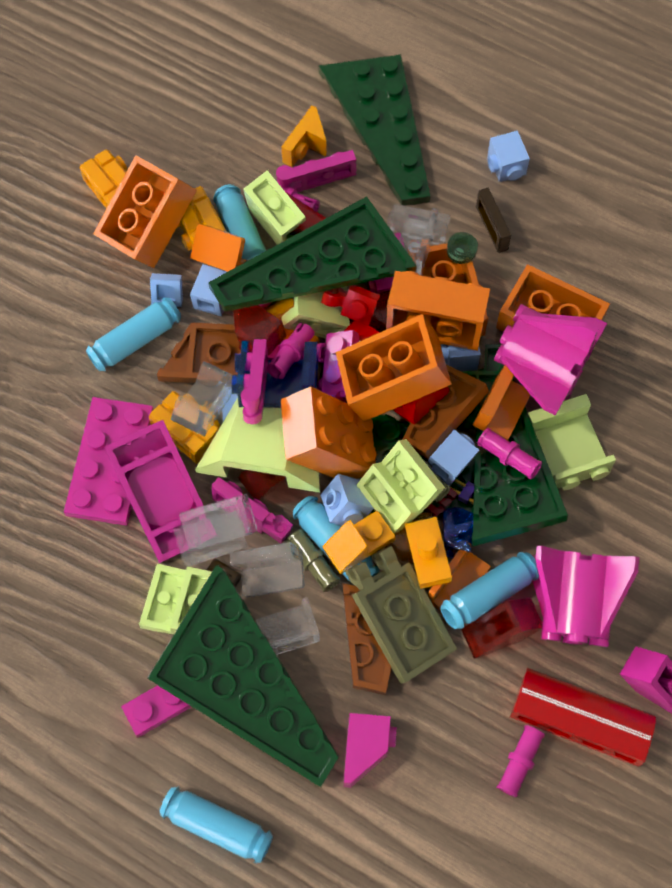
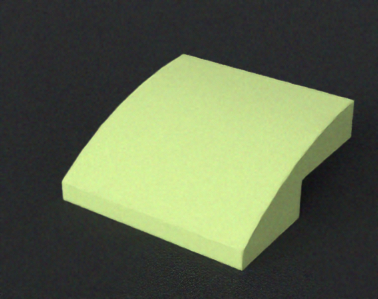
M407 439L399 440L382 462L372 464L357 483V487L373 508L379 511L394 534L401 531L405 524L413 521L445 489Z
M157 564L139 622L140 628L175 634L212 572L189 566L184 570Z

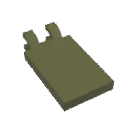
M392 546L371 556L382 572L372 577L367 564L362 562L346 570L345 573L349 580L359 589L352 597L399 682L406 683L457 650V647L424 588L420 589L417 575L411 564L408 562L400 565Z

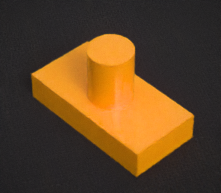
M437 517L405 524L420 589L452 582V575Z

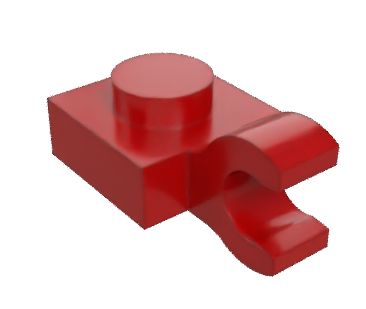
M351 285L348 291L342 288L324 291L321 303L329 307H343L340 315L369 326L380 295L356 285Z

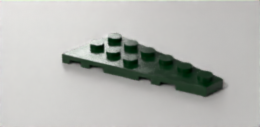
M401 54L318 65L319 74L328 83L334 98L338 99L348 121L363 145H366L370 151L374 163L380 167L385 175V180L400 205L407 206L430 202L431 196Z
M366 196L213 279L208 284L209 289L223 310L227 312L393 277L395 271L416 272L417 265Z
M524 407L508 441L510 443L515 441L520 445L521 450L542 462L541 469L531 480L512 466L501 464L499 462L500 458L483 447L478 446V439L484 431L476 429L475 447L479 451L475 455L473 547L567 522L568 514L526 408Z

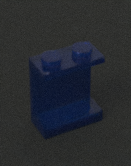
M242 341L241 354H235V372H238V375H232V394H238L239 407H244L241 402V392L244 390V374H250L246 366L249 341ZM305 342L304 359L294 362L283 379H279V376L274 378L267 372L264 408H281V399L308 387L317 389L318 342Z

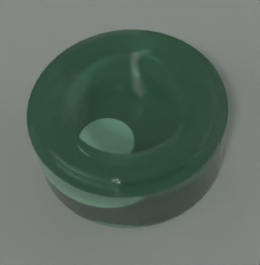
M458 232L452 235L447 244L448 257L458 264H466L474 260L478 250L476 238L466 232Z

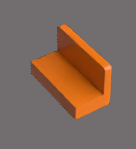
M198 224L190 258L228 272L248 261L242 258L245 238L205 224Z
M504 365L496 377L473 426L482 431L490 428L508 441L531 394L525 387L512 381L514 375Z
M467 541L449 563L452 582L432 586L428 593L433 606L441 611L444 600L449 601L453 594L491 569L489 564L470 552L472 544Z

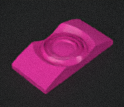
M163 420L104 446L159 563L217 536L216 530Z

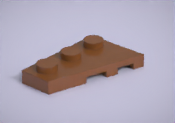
M447 364V370L452 383L448 386L449 393L437 402L415 425L410 422L402 439H407L416 452L428 460L489 392L486 383Z
M342 583L353 688L386 695L392 667L352 597L359 589L354 585Z

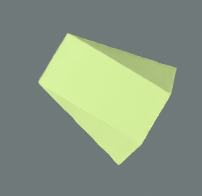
M287 371L285 377L279 379V376L274 378L267 372L263 418L259 423L253 425L247 424L243 420L244 406L241 402L240 393L197 465L196 473L227 478L229 467L276 474L286 476L289 488L320 493L319 472L288 461L285 458L281 399L308 387L317 389V376L315 374Z

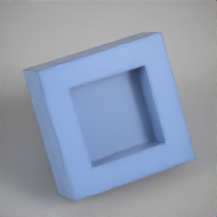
M152 273L150 277L151 304L162 302V298L169 297L176 307H181L183 302L182 275Z

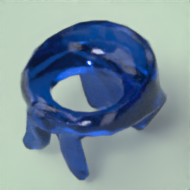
M460 507L447 508L443 511L444 548L447 557L454 558L459 550L470 552L471 547H473V513Z

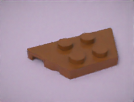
M191 322L184 332L183 339L171 351V358L163 369L160 368L158 370V381L244 385V374H250L246 366L247 352L253 351L254 339H257L252 325Z

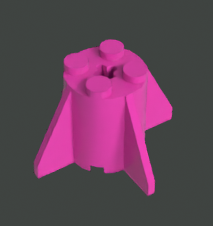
M521 304L513 319L516 323H514L513 327L508 325L500 339L502 345L498 349L494 361L506 365L543 410L556 416L562 403L570 399L575 385L583 372L582 369L586 361L589 360L607 323L591 317L542 314Z
M537 546L536 555L532 556L536 559L539 577L537 580L532 581L543 616L541 639L561 641L563 636L562 643L573 645L588 643L589 639V645L609 647L610 627L638 573L639 557L604 556L598 554L588 556L581 555V552L561 551L545 546Z

